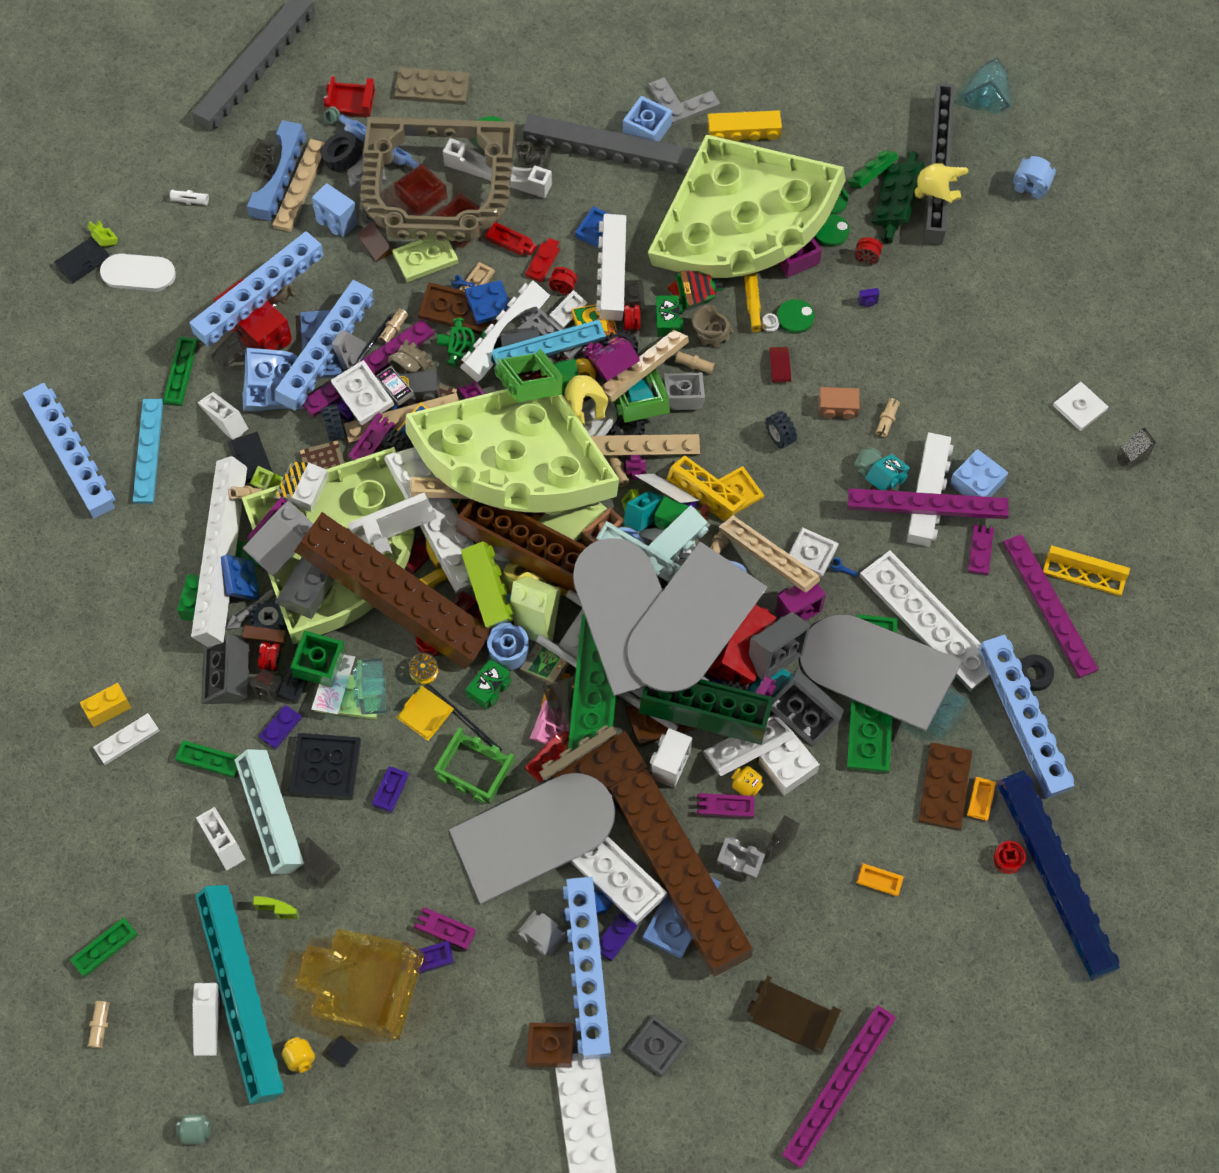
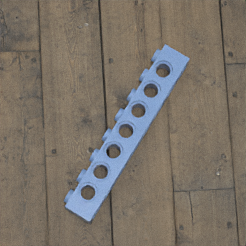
M307 231L190 321L193 334L206 346L217 342L227 331H231L241 320L246 319L255 309L260 308L265 301L275 296L284 286L289 285L298 275L303 274L312 264L318 262L324 256L322 244Z
M352 280L275 389V401L293 410H296L299 405L302 406L304 404L307 393L313 391L318 377L324 375L327 364L332 363L335 359L336 353L332 343L339 332L343 330L352 334L357 321L360 322L366 308L369 309L374 301L372 289Z
M42 383L24 392L23 395L93 519L114 509L113 501H115L111 490L106 491L104 488L107 484L103 476L96 474L99 470L94 461L89 462L87 457L90 454L85 445L80 446L79 442H81L77 431L72 432L71 428L73 425L69 417L64 418L62 415L65 411L60 402L56 403L54 401L57 397L52 388L48 389L45 383Z
M1002 635L982 642L978 648L1046 799L1069 791L1074 786L1073 775L1067 770L1065 758L1057 749L1055 736L1050 733L1047 727V719L1040 712L1038 699L1036 696H1033L1030 690V682L1027 677H1024L1021 662L1013 653L1011 641L1007 640L1006 635ZM998 656L1003 657L1006 662L999 661ZM1006 675H1011L1014 681L1008 680ZM1015 693L1020 694L1023 700L1017 699ZM1023 712L1029 713L1031 719L1026 718ZM1032 731L1038 732L1040 738L1033 736ZM1040 750H1045L1048 753V757L1043 756ZM1049 769L1055 770L1057 776H1053Z
M593 876L567 879V886H563L564 900H569V908H565L566 921H571V929H567L568 943L573 942V951H569L570 965L575 964V973H571L572 987L577 986L578 994L573 995L574 1008L579 1009L580 1017L575 1018L576 1030L581 1031L582 1040H578L579 1054H583L584 1060L611 1057ZM578 898H583L586 903L579 907L574 904V901ZM584 919L588 922V925L585 928H579L576 926L577 921ZM582 941L590 943V947L586 950H581L578 945ZM583 963H590L593 967L590 971L583 972L580 966ZM585 985H592L595 988L591 994H585L582 989ZM588 1007H594L597 1013L589 1017L585 1015L584 1011ZM591 1029H596L599 1032V1036L596 1039H590L586 1035L587 1032Z

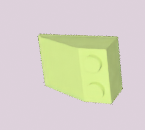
M598 502L593 505L564 510L558 515L545 513L538 522L578 541L582 538V531L600 517L607 508Z
M524 577L513 581L510 602L514 610V625L522 627L530 640L536 642L538 636L542 635L552 642L561 589L530 577Z

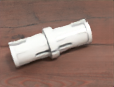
M171 190L170 201L183 202L187 205L201 204L207 206L209 194L193 193L192 190H187V192ZM183 196H186V197H195L196 199L182 198V197H183Z

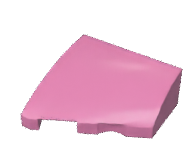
M544 700L530 739L546 745L557 733L559 735L564 731L569 733L572 710Z

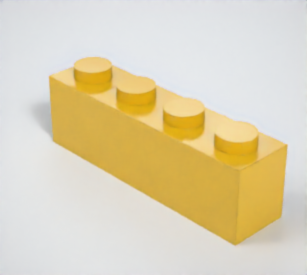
M780 110L708 114L707 127L708 135L736 142L741 140L757 141L759 139L775 140L781 138Z

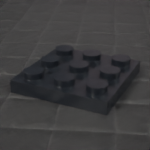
M298 733L289 794L353 800L361 738Z

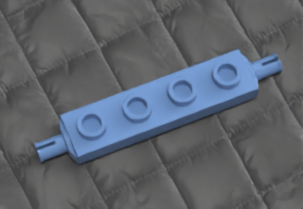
M341 115L339 122L345 124L344 130L352 132L356 138L365 144L366 126L357 120ZM399 147L393 150L394 159L392 162L394 164L409 165L413 169L418 167L419 163L411 159L412 155Z

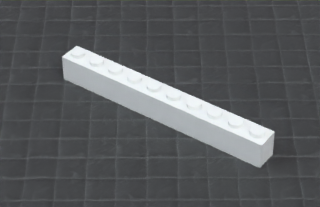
M232 456L216 461L191 634L193 639L207 647L224 642L230 596L226 592L221 556L226 554L235 556L243 502L242 499H231L228 491L232 486H245L247 467Z

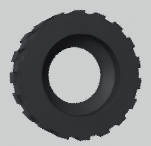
M341 131L331 136L321 148V158L332 171L337 172L350 169L360 160L363 153L361 143L349 131ZM349 146L343 154L335 157L339 150Z

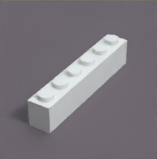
M604 214L603 221H599V232H602V237H599L598 248H602V253L598 252V264H601V268H598L597 280H601V284H597V296H600V300H597L596 312H600L599 319L622 321L624 312L626 215Z
M928 432L916 492L941 494V490H945L947 478H944V474L948 473L950 468V462L947 461L948 456L951 457L954 446L950 445L951 437ZM911 514L906 542L930 547L931 542L936 541L938 530L934 528L935 524H939L941 515Z

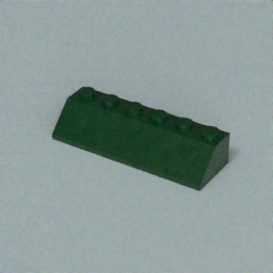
M700 679L692 687L679 692H662L648 686L644 687L639 713L762 745L774 698Z

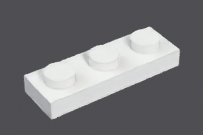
M147 713L93 748L104 765L158 733L159 729Z

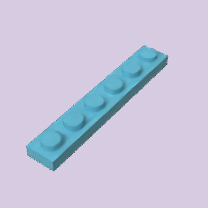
M595 320L492 350V355L496 365L497 358L502 360L503 358L537 353L540 349L546 356L587 345L590 342L594 343L604 340L606 335L600 320Z
M143 399L133 493L134 504H154L163 399Z

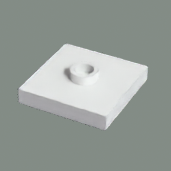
M1082 382L1078 383L1053 404L1080 431L1108 410V406Z
M802 528L789 555L817 573L822 579L839 543Z

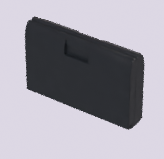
M90 237L54 261V263L73 284L99 267L110 255L93 237Z
M257 431L228 442L232 456L247 467L245 484L251 482L258 466L273 472Z

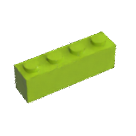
M482 541L461 549L460 551L485 627L492 629L499 624L513 621L512 615L514 610L511 603L507 601L506 595H508L505 584L501 583L499 577L501 576V570L498 564L495 565L493 547Z

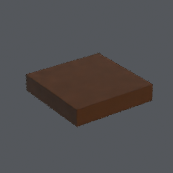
M530 1023L527 1067L572 1068L574 1023Z

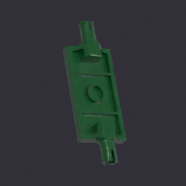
M915 151L907 152L905 163H894L887 168L871 220L873 225H881L885 228L881 238L883 243H892L895 231L898 230L901 224H906L909 221L916 197L914 192L918 187V175L925 167L923 161L916 162L918 153Z

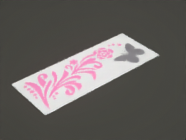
M343 656L333 687L319 684L311 710L338 714L355 656Z

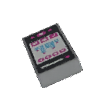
M391 366L376 376L382 387L398 406L414 395L413 390Z

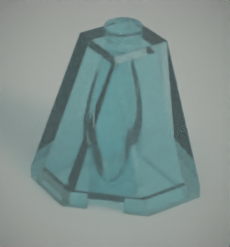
M998 57L982 65L962 92L961 96L971 109L978 110L980 107L988 109L989 113L998 114L1011 107L1007 70Z

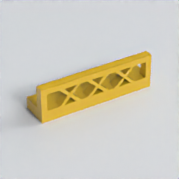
M685 455L670 468L666 480L701 500L697 503L723 522L734 516L736 511L746 502V499ZM686 464L691 470H685L681 465ZM696 476H702L706 481H700ZM712 487H717L722 492H715L712 490ZM727 498L734 499L738 503L733 505L727 500Z
M1052 545L1048 551L1043 569L1045 575L1120 597L1122 596L1124 584L1130 571L1128 567ZM1050 562L1059 564L1062 570L1058 572L1048 570ZM1072 568L1078 569L1081 576L1077 578L1071 577L1068 570ZM1091 574L1098 575L1101 581L1096 584L1092 583L1087 576ZM1112 579L1120 581L1119 589L1110 588L1107 582Z

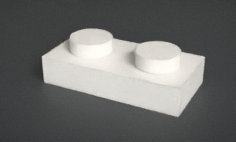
M573 290L549 317L564 329L573 320L572 308L584 307L588 302Z

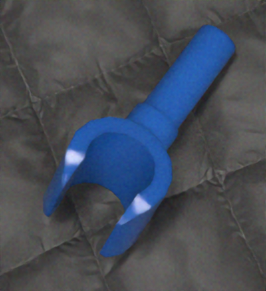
M460 275L455 276V280L458 282H451L455 289H459L461 286H475V283L462 280Z
M833 558V563L839 564L838 566L830 565L833 572L841 571L857 577L858 573L843 566L841 559Z

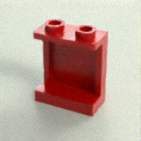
M331 76L330 82H327L328 95L324 97V107L327 109L335 107L340 112V115L370 117L376 90L374 79L367 78L366 85L338 83L335 76Z

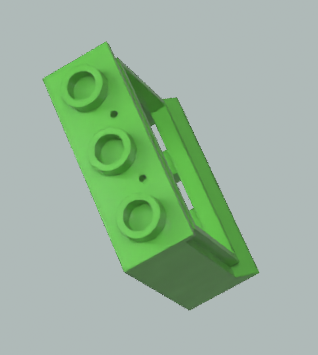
M541 349L537 353L503 358L502 360L497 358L495 375L497 378L499 377L503 386L509 390L510 395L517 402L562 395V374ZM541 370V375H548V377L522 381L517 374Z
M657 368L643 379H647L648 383L652 382L658 397L628 403L626 395L623 393L613 401L616 404L618 415H622L625 423L670 413L669 395Z
M459 727L437 763L434 772L437 780L443 784L451 783L455 785V789L463 794L469 792L474 795L473 798L481 803L486 801L491 804L509 770L516 761L514 754L510 753L509 756H506L500 752L497 746L492 745L490 748L483 744L479 737L474 736L471 738L465 735L463 729ZM460 744L503 765L488 793L445 772Z

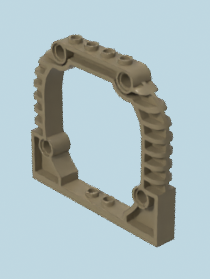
M368 117L360 192L361 202L367 215L376 224L385 228L387 235L391 238L402 240H454L458 242L477 239L479 232L488 229L491 224L500 220L509 204L515 141L514 122ZM405 136L477 138L478 145L485 150L486 165L492 168L491 190L488 200L478 210H464L456 217L411 216L401 208L387 207L380 198L384 165L393 161V150L405 142Z

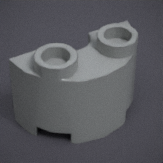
M729 837L724 840L717 864H723V870L740 877L744 873L750 876L751 879H754L758 876L765 854L761 853L754 846L744 848L740 845L739 840Z
M536 910L533 911L518 930V936L526 943L529 941L536 944L535 949L544 956L546 954L552 956L566 939L567 934L557 928L558 924L543 913L539 915Z

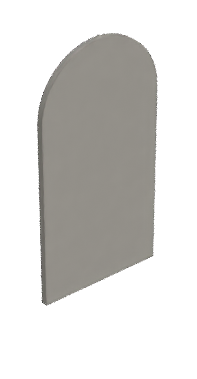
M600 539L586 547L579 555L574 567L573 581L613 695L617 696L647 687L632 671L628 661L627 648L633 630L662 593V589L651 560L641 548L623 539Z
M699 542L633 630L627 648L628 661L632 671L644 685L658 691L679 692L692 687L704 676L768 587L702 542Z
M850 615L827 617L809 629L803 655L800 657L806 675L817 685L924 731H927L963 662L961 659Z
M570 773L556 777L449 829L471 880L472 887L482 905L596 849L611 832L615 819V807L612 795L600 781L589 775Z

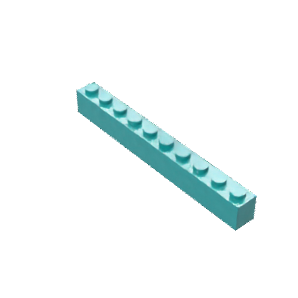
M228 885L205 886L195 895L249 1103L270 1102L284 1093L283 1082L280 1079L277 1060L272 1049V1041L267 1031L266 1019L263 1016L260 997L255 986V978L251 972L249 956L246 953L243 942L244 938L238 924L233 897Z

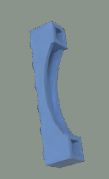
M281 121L276 133L278 145H282L281 160L270 181L258 192L252 193L247 205L250 217L271 221L272 216L277 214V203L283 198V188L289 183L290 171H294L295 158L300 156V145L305 143L306 140L303 124Z

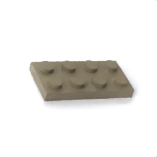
M399 67L394 97L399 100L466 105L470 73Z
M606 725L596 731L597 736L594 738L586 737L578 743L579 747L575 750L569 748L560 754L561 758L556 762L550 760L542 765L543 770L539 772L544 780H549L557 773L618 735L612 726L608 728Z

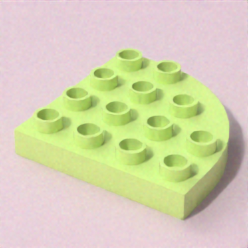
M706 135L648 251L651 264L675 272L700 271L711 275L713 279L755 273L784 261L805 246L826 222L846 181L844 167Z
M504 389L406 414V434L426 466L436 478H439L447 486L472 500L501 509L521 512H545L550 515H558L564 510L593 505L599 501L617 497L619 478L563 395L517 402L510 395L509 390Z
M392 447L326 469L328 471V480L313 512L296 508L313 524L323 512L350 531L348 523L406 500L384 460L386 455L396 453L395 448ZM280 485L241 497L252 530L279 500L275 498V494ZM415 527L387 538L392 554L389 552L383 553V555L404 569L412 551ZM297 553L274 576L268 572L276 597L279 596L301 559V556ZM336 580L312 619L280 606L293 644L300 642L304 630L322 635L348 625L374 608Z

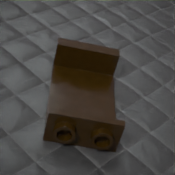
M767 975L765 982L761 980L756 989V993L759 994L757 1000H751L747 1009V1013L750 1014L748 1020L822 1055L841 1010L834 1006L829 1010L770 982L772 977Z

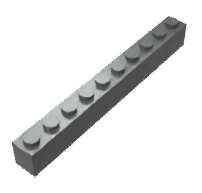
M289 0L192 111L195 123L210 131H213L222 124L224 117L231 114L233 107L237 102L240 103L244 94L253 88L255 81L263 77L264 71L268 66L271 67L275 58L284 52L287 44L292 43L295 35L304 29L305 23L309 19H313L315 8L312 0Z
M937 83L933 101L929 165L943 163L944 166L950 167L954 84ZM927 196L923 243L942 245L946 228L947 200L935 196Z
M528 114L523 129V141L531 145L540 144L546 148H559L565 152L573 151L583 156L592 155L599 159L614 160L617 163H629L635 167L643 166L654 171H667L669 174L686 176L698 152V149Z

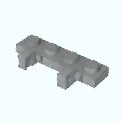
M541 309L537 310L534 314L527 312L518 316L522 321L517 329L538 327L539 336L563 330ZM576 347L547 357L550 361L554 357L560 358L561 356L574 359L582 353L583 347Z

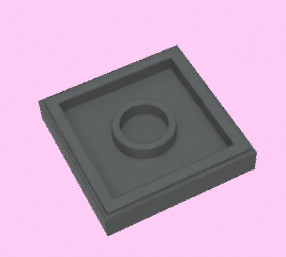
M653 1014L626 1051L660 1077H663L689 1041Z

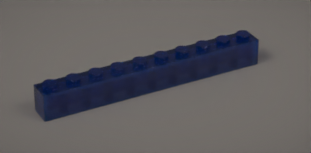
M1025 770L1002 778L997 786L1091 981L1116 972L1120 968L1119 958L1115 952H1112L1109 946V937L1102 931L1097 913L1091 909L1090 898L1086 892H1083L1080 886L1079 875L1073 871L1071 859L1066 852L1064 853L1061 847V838L1054 832L1050 816L1045 814L1042 807V799L1038 794L1036 795L1031 777L1027 776Z

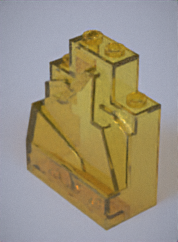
M338 928L332 938L331 950L308 945L302 956V965L295 978L294 988L303 993L317 996L312 1003L311 1015L319 1020L369 1031L378 1036L400 1041L425 954L407 942Z

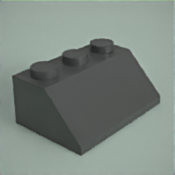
M301 557L275 603L312 619L335 580Z
M793 612L785 617L782 616L776 623L767 626L764 631L758 635L755 634L750 640L748 654L761 681H763L765 676L772 677L803 655L811 625Z
M228 634L224 637L223 643L204 647L202 704L238 703L247 698L248 659L250 654L248 640Z
M798 669L783 682L772 696L774 699L771 710L811 746H814L841 720L843 709Z

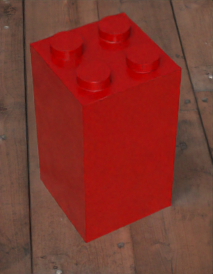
M242 278L241 280H239L237 283H235V284H234L233 286H231L229 289H227V290L224 291L222 294H220L218 297H216V298L214 299V303H215L218 299H220L222 296H224L227 292H229L231 289H233L236 285H238L240 282H242V281L244 280V278ZM265 301L260 308L255 309L246 319L241 320L231 330L248 348L279 350L287 347L292 340L288 320L268 301Z
M755 604L705 674L714 679L726 681V684H729V680H733L732 684H736V681L740 682L739 686L755 682L757 672L748 654L750 649L749 643L755 634L758 635L767 626L773 625L776 617L770 614L769 610Z

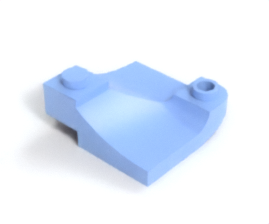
M246 348L245 379L242 392L243 411L261 412L273 409H291L275 401V389L297 360V355L280 350ZM299 405L297 409H305V408H304L303 406Z

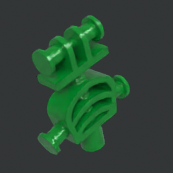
M463 318L453 319L455 327L451 328L450 336L438 334L437 345L448 347L447 356L450 357V360L446 364L454 368L458 366L457 360H461L466 353H463L465 348H469L471 353L475 349L473 347L475 344L473 331L468 327H462V323H464ZM485 330L482 331V339L486 336ZM466 335L469 336L470 341L466 340ZM495 342L493 350L498 347L497 342ZM492 355L491 362L493 363V365H495V361Z

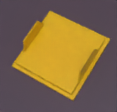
M421 686L407 701L403 710L396 718L429 741L454 708Z

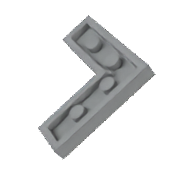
M665 77L648 85L657 102L672 110V125L720 107V102L713 91L680 103Z

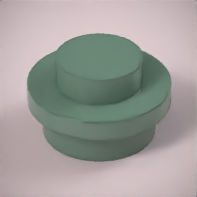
M329 107L324 112L325 121L332 125L339 124L340 112L335 107Z

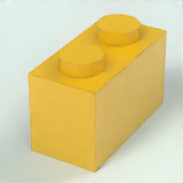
M119 683L80 702L93 727L131 709Z

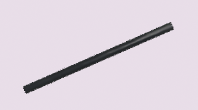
M388 316V318L377 331V333L374 335L372 340L369 342V344L357 358L355 364L363 360V358L372 348L374 343L377 341L378 337L386 328V323L388 321H391V316Z
M429 683L426 684L425 688L453 707L454 710L452 712L491 747L495 745L500 749V752L502 751L493 740Z

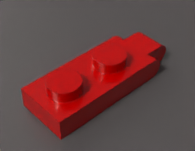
M497 222L492 225L486 234V240L521 256L523 254L531 256L537 247L536 244L532 243L531 238Z
M548 238L546 243L542 242L525 273L526 277L543 283L560 251V248H558L559 241Z
M564 731L561 735L558 733L554 735L524 767L538 783L543 780L539 773L543 770L541 766L550 760L556 762L561 758L560 754L568 749L569 733Z

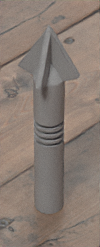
M270 589L237 616L231 615L226 629L239 628L241 622L253 612L254 606L257 608V604L259 602L263 604L264 600L268 602L275 596V593Z

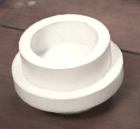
M766 314L762 317L761 328L764 331L774 332L778 329L779 321L776 315Z

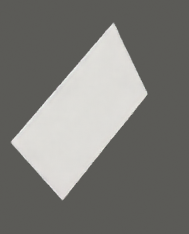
M656 474L635 475L680 503L701 501Z

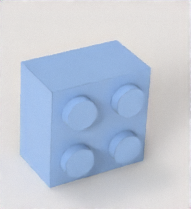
M641 96L623 120V134L660 141L672 125V110Z
M326 183L312 197L316 221L322 226L324 224L328 226L333 234L345 237L358 224L355 202Z
M977 449L953 473L949 485L962 495L991 497L1005 483L1009 472Z

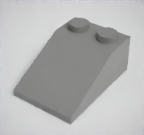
M288 500L243 549L267 572L274 576L296 554L294 552L313 523Z

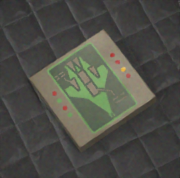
M537 642L520 667V671L523 674L556 686L569 663Z

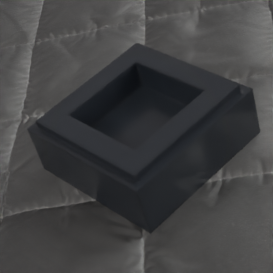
M341 1035L326 1053L345 1068L359 1049Z

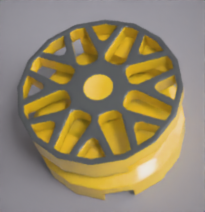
M418 653L410 659L408 664L409 672L414 682L425 685L437 678V661L431 654Z

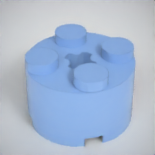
M1031 156L1030 159L1023 158L1013 178L1015 191L1020 193L1026 191L1031 193L1033 198L1041 199L1042 196L1047 194L1056 174L1055 168L1052 169L1050 167L1051 163L1041 157Z
M502 623L494 627L490 632L487 640L489 658L507 670L521 667L529 655V641L525 630L511 623Z

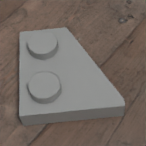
M341 330L333 341L332 346L343 370H348L356 363L357 358L366 346V342L347 331Z

